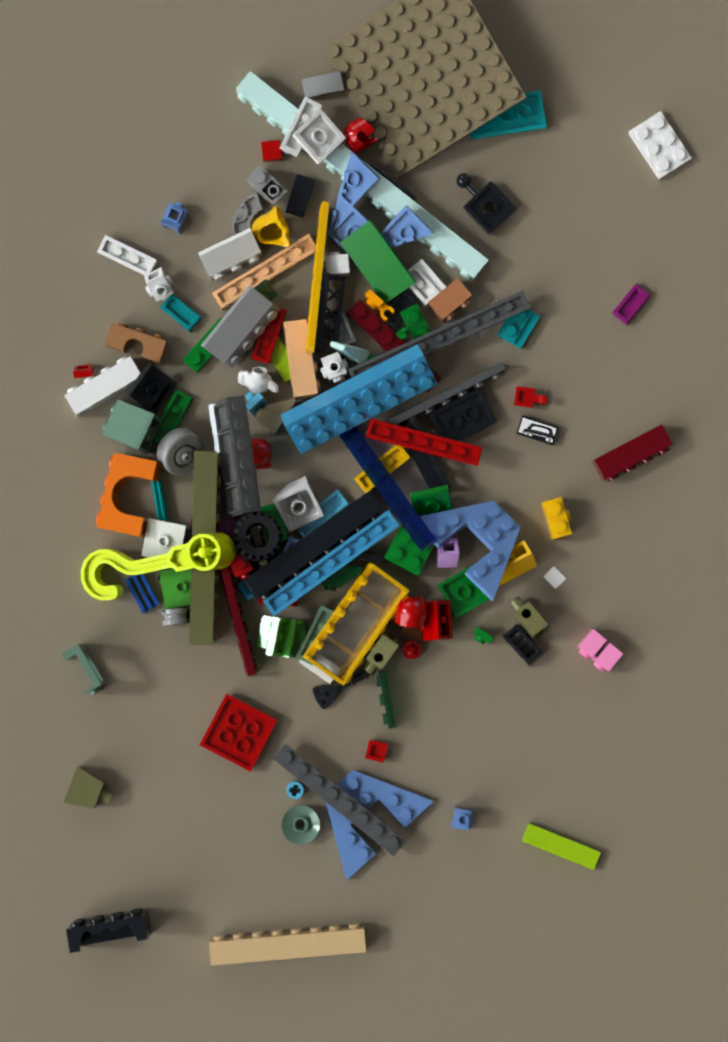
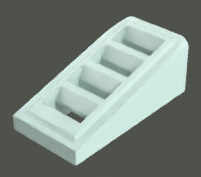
M333 341L330 343L332 348L350 361L358 364L365 362L370 354L369 351L357 346Z

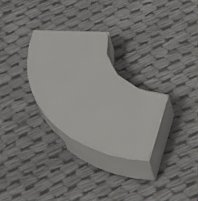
M257 192L244 199L236 210L232 221L233 236L248 228L251 229L255 217L264 211Z

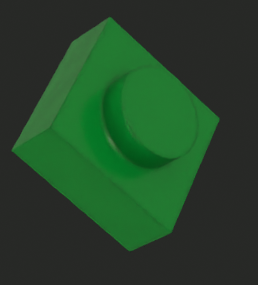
M478 627L473 631V634L476 635L474 639L482 645L485 642L490 644L494 638Z

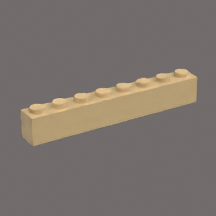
M360 923L349 924V927L341 928V925H331L329 929L311 927L309 931H302V928L291 929V932L283 933V930H273L271 934H264V932L260 931L253 932L251 936H244V933L233 934V937L225 938V935H215L209 941L211 966L364 953L366 952L364 926H360Z

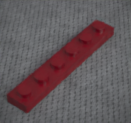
M360 299L346 312L385 352L405 344ZM430 367L438 383L442 378Z
M231 566L219 569L246 677L256 675L255 670H258L256 660L251 658L250 652L253 651L251 641H247L245 633H248L246 622H242L241 619L243 609L241 603H237L236 596H238L236 584H232L233 570Z

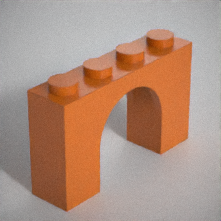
M114 452L109 461L110 471L109 475L105 478L106 488L100 499L101 509L96 516V527L145 538L148 519L126 514L119 506L118 493L122 485L130 479L140 478L158 482L162 466L157 461Z

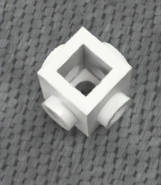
M161 267L144 276L147 284L145 287L150 297L154 296L156 301L165 300L174 293L172 289L174 282L170 275H165Z
M339 352L320 358L323 365L320 370L324 379L328 378L329 382L333 381L334 383L345 379L344 376L347 375L346 370L349 367L346 360L341 359ZM332 367L338 368L336 371L331 370Z

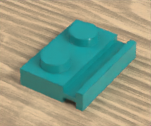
M528 309L508 318L497 336L521 349L540 315Z

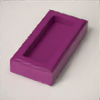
M636 283L611 314L627 325L651 295Z

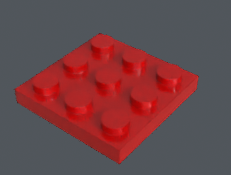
M226 693L200 746L251 772L278 720Z

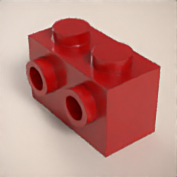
M450 600L429 601L426 621L422 629L423 641L453 639Z

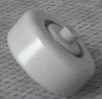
M174 429L168 432L158 445V462L171 474H186L193 470L194 451H203V443L189 429Z

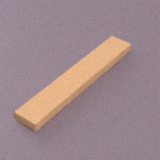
M307 234L291 244L292 246L286 247L214 291L212 294L221 309L223 310L235 303L249 285L258 289L315 254L316 244L310 234Z

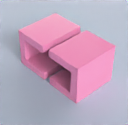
M591 629L577 646L580 649L579 653L586 659L589 657L595 661L593 665L601 672L603 670L609 672L623 653L611 643H607L599 654L595 656L607 640L597 631Z

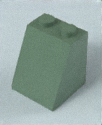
M118 399L117 403H114L111 407V416L109 420L105 421L102 434L148 455L163 420L151 412Z

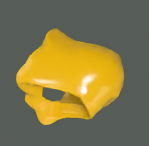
M274 206L270 212L259 216L253 222L252 233L255 240L259 243L283 247L292 246L289 228L279 206Z

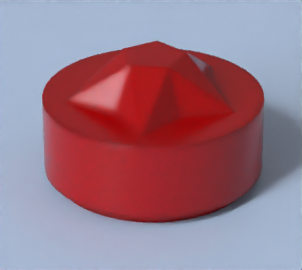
M414 640L405 642L402 647L403 655L408 659L418 658L422 651L421 645Z

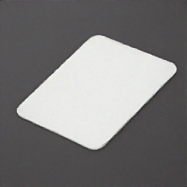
M552 567L544 575V578L555 589L566 580L555 567Z

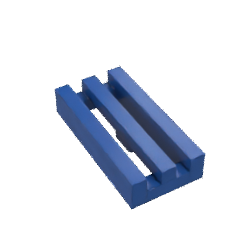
M144 574L132 575L125 579L142 613L160 605ZM140 576L154 601L153 604L150 603L137 577ZM132 580H134L144 601L146 602V608L142 604L136 590L134 589L131 583Z

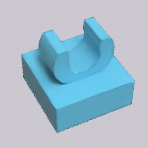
M249 391L245 395V398L248 400L246 407L254 417L261 407L265 408L268 404L260 393L254 396Z

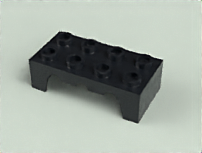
M142 908L133 909L128 914H124L123 911L112 913V916L106 918L104 915H98L89 921H85V918L76 919L66 929L70 953L79 952L80 946L128 937L136 936L137 941L147 940L152 933L148 910L143 911Z

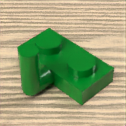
M417 303L399 312L406 325L396 332L397 337L400 339H405L406 335L410 333L414 340L431 332Z

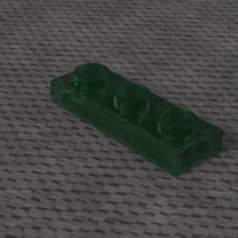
M386 670L378 671L379 675H376L377 687L381 686L382 694L379 695L380 705L385 706L386 713L382 714L384 725H388L389 729L396 728Z

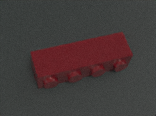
M661 424L594 459L592 462L602 481L607 479L608 482H611L619 477V472L624 470L625 473H628L635 469V464L640 461L642 464H645L653 459L652 455L658 453L660 456L670 451L668 447L673 444Z

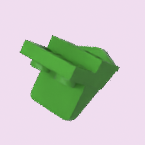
M262 616L256 642L257 646L266 649L265 655L296 658L307 635V629L304 624L305 620L291 617Z

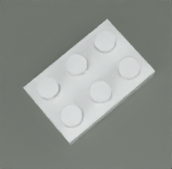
M661 111L628 132L659 180L692 159Z

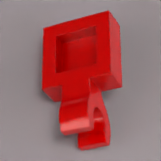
M517 386L514 406L533 408V403L547 405L548 396L535 395L536 389Z

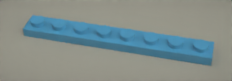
M386 511L271 594L263 602L273 616H276L400 525L390 511Z

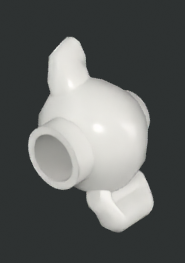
M257 366L252 369V372L241 370L238 373V383L246 386L254 396L258 393L263 395L268 390L275 393L279 392L278 385L272 381L271 376L264 367Z

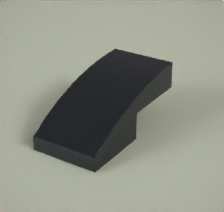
M300 174L296 175L285 213L304 218L315 179Z

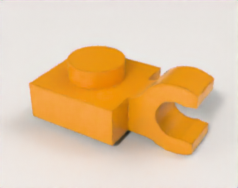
M370 289L365 294L366 303L373 310L377 308L380 311L382 320L387 322L388 318L384 316V313L390 311L394 314V309L386 305Z

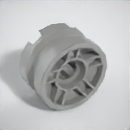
M188 607L161 610V615L164 616L162 626L189 623V618H187Z

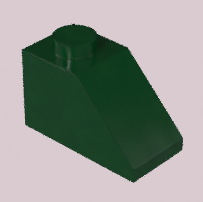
M345 565L324 580L321 585L325 586V590L336 591V587L341 588L361 573L362 567Z

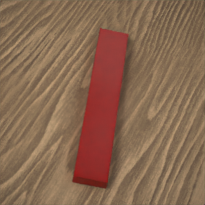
M370 419L366 438L477 467L483 449L480 446L375 419Z

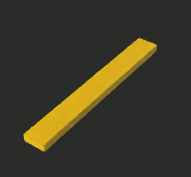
M325 201L321 203L319 208L305 352L307 354H312L315 349L329 202Z

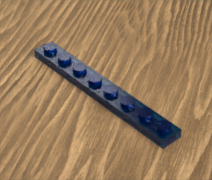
M357 427L340 434L339 437L419 550L422 552L435 543L437 540Z

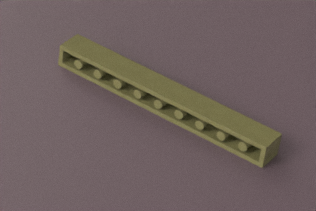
M194 451L192 538L198 534L216 533V525L220 524V514H216V506H220V494H217V487L221 485V475H217V467H221V456H218L216 451ZM191 569L190 645H213V641H217V629H213V621H217V610H214V602H218V591H214V583H218V571Z

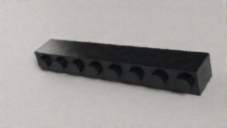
M368 491L243 581L256 600L260 598L265 600L272 594L270 592L275 587L280 589L288 583L286 579L290 576L294 578L303 572L302 568L307 564L309 567L318 561V556L330 553L334 550L333 546L339 542L341 545L350 538L348 535L353 531L357 533L365 527L364 524L370 520L372 522L377 519L383 509L371 492Z

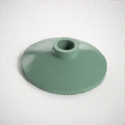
M303 805L294 806L283 816L281 823L282 832L292 843L307 844L314 840L319 833V817L310 807ZM298 821H303L305 823L304 827H298Z

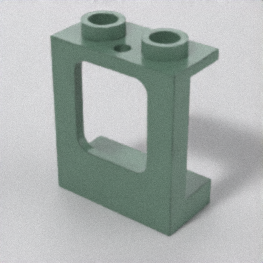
M77 644L61 654L65 661L78 657L94 686L85 690L84 694L90 693V695H93L104 689L102 686L106 682L84 644Z

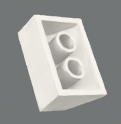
M250 228L198 252L210 280L215 279V281L225 277V273L231 270L232 272L243 268L242 265L248 262L249 264L257 262L260 259L259 257L262 256Z

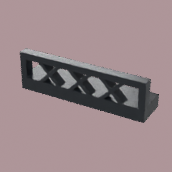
M322 272L315 351L338 352L334 348L323 347V340L330 335L335 342H339L345 277L330 276V273ZM330 280L341 281V287L335 293L329 288ZM332 298H335L339 306L331 312L327 307V303ZM332 316L337 324L335 328L329 331L325 326V321Z
M416 419L404 426L421 431ZM408 449L429 489L448 485V488L451 489V485L435 455Z

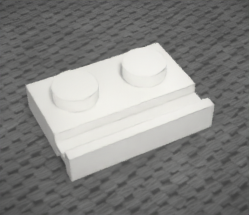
M423 259L408 270L416 280L409 288L425 306L432 298L446 288Z

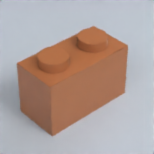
M457 278L428 302V306L441 322L445 320L450 321L457 315L455 311L460 307L463 310L471 303L472 294Z

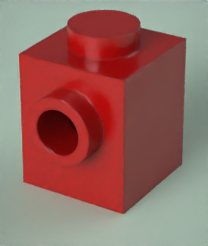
M240 554L234 558L230 566L235 577H241V580L252 575L251 572L254 571L251 561L243 558L244 556Z

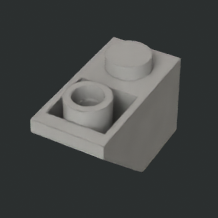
M261 165L247 177L248 184L272 205H275L287 193Z

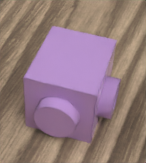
M450 538L439 548L436 547L437 567H457L459 558L457 538Z

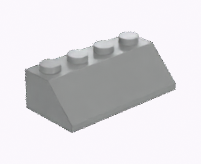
M249 285L201 346L224 364L233 368L241 361V357L253 346L258 336L264 333L267 325L276 318L280 308L264 294Z

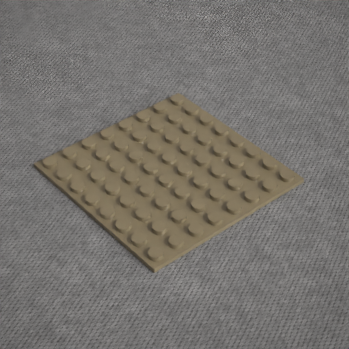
M396 0L322 48L334 71L342 72L345 90L361 118L374 128L375 132L371 135L374 139L379 138L376 144L396 179L527 98L471 0Z

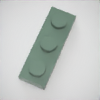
M321 605L296 658L313 666L302 656L334 611ZM318 652V653L316 654V656L314 657V659H313L314 661L316 660V658H317L319 652Z

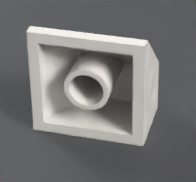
M306 476L289 483L273 498L289 532L324 516Z

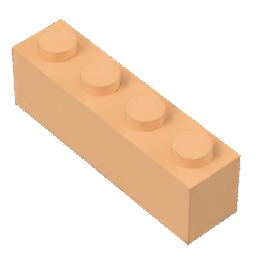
M306 319L286 321L282 325L294 400L314 398L321 391L320 381L316 380L315 373H318L316 361L313 362L312 354L305 352L308 325Z

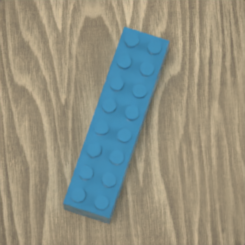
M417 344L284 412L280 416L300 454H303L436 386L437 382Z

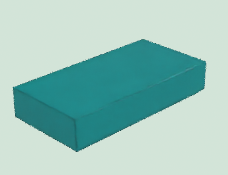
M171 294L160 307L188 332L202 318L174 294Z

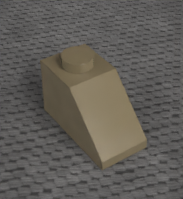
M289 399L267 404L265 408L261 407L256 414L258 418L256 420L257 423L277 435L284 424L280 415L294 408L297 401Z

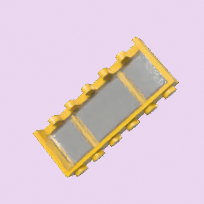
M368 562L302 657L344 686L345 683H349L353 678L352 673L362 665L366 653L374 648L375 640L385 632L386 624L396 616L398 603L404 597H408L407 594L410 590L376 565Z

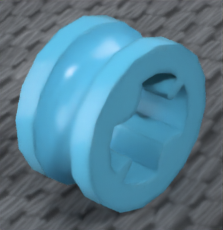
M298 781L290 782L286 789L287 795L292 799L300 798L304 792L303 785ZM294 785H298V789H301V792H297L296 795H292V791L290 792V788H293Z

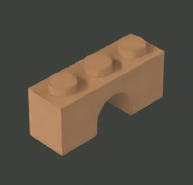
M122 322L111 324L105 342L106 347L125 353L127 346L131 342L137 341L143 344L141 357L144 360L159 365L162 364L168 342L164 340L165 337L154 334V336L147 335V331L140 328L135 330L129 329V325Z

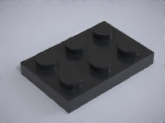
M480 388L428 414L439 436L456 441H462L497 422Z

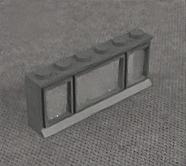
M245 396L226 397V399L208 405L214 449L218 452V456H221V467H217L218 475H221L220 490L224 518H232L261 511Z

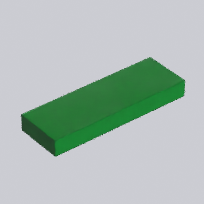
M177 389L175 390L161 416L163 421L154 439V443L159 445L161 439L168 432L178 428L193 401L192 397Z

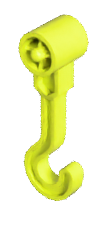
M205 533L194 536L186 544L171 547L169 553L140 560H134L116 549H99L90 553L84 560L81 568V581L84 589L90 596L98 600H115L123 596L124 590L121 585H107L103 582L101 570L105 564L113 566L116 570L126 575H141L173 568L176 572L190 569L200 571L226 568L233 562L236 555V547L233 540L224 533Z

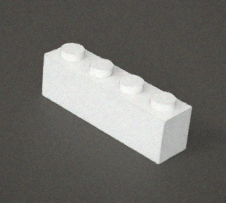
M131 356L120 358L116 361L117 364L115 366H107L100 371L101 374L98 376L88 377L81 386L77 387L75 385L67 390L68 393L64 396L76 416L79 417L132 386L141 372Z

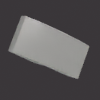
M341 71L302 79L304 95L308 98L345 90Z

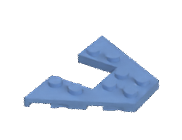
M351 151L349 154L350 157L344 172V179L340 186L337 204L327 233L345 252L346 250L340 242L369 221L355 205L380 179L354 151ZM408 205L381 232L392 248L434 233Z
M495 501L414 517L412 523L437 548L466 526L491 550L469 568L465 575L493 601L521 526Z
M352 770L337 784L366 809L370 808L379 799L404 828L433 803L431 799ZM326 802L345 877L348 880L376 853L351 826L352 822Z

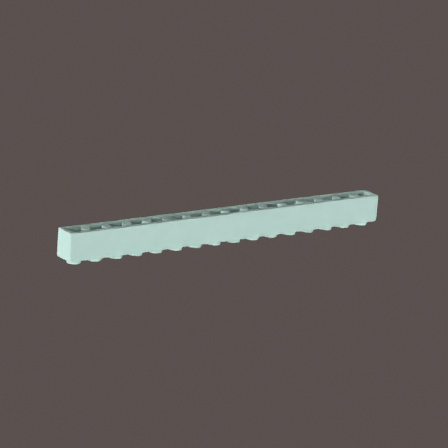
M250 71L236 88L238 99L245 104L248 102L252 105L254 112L258 115L263 114L266 116L268 123L273 127L278 126L281 128V132L286 136L298 108ZM340 143L322 162L327 165L326 168L331 173L339 174L343 181L351 150ZM369 166L380 179L363 198L365 196L371 200L370 203L375 208L383 209L386 212L385 215L390 220H393L408 205L434 231L432 235L416 240L422 245L426 243L431 247L430 251L438 257L441 255L446 259L445 263L451 268L456 267L460 270V275L463 278L474 281L487 265L488 259Z

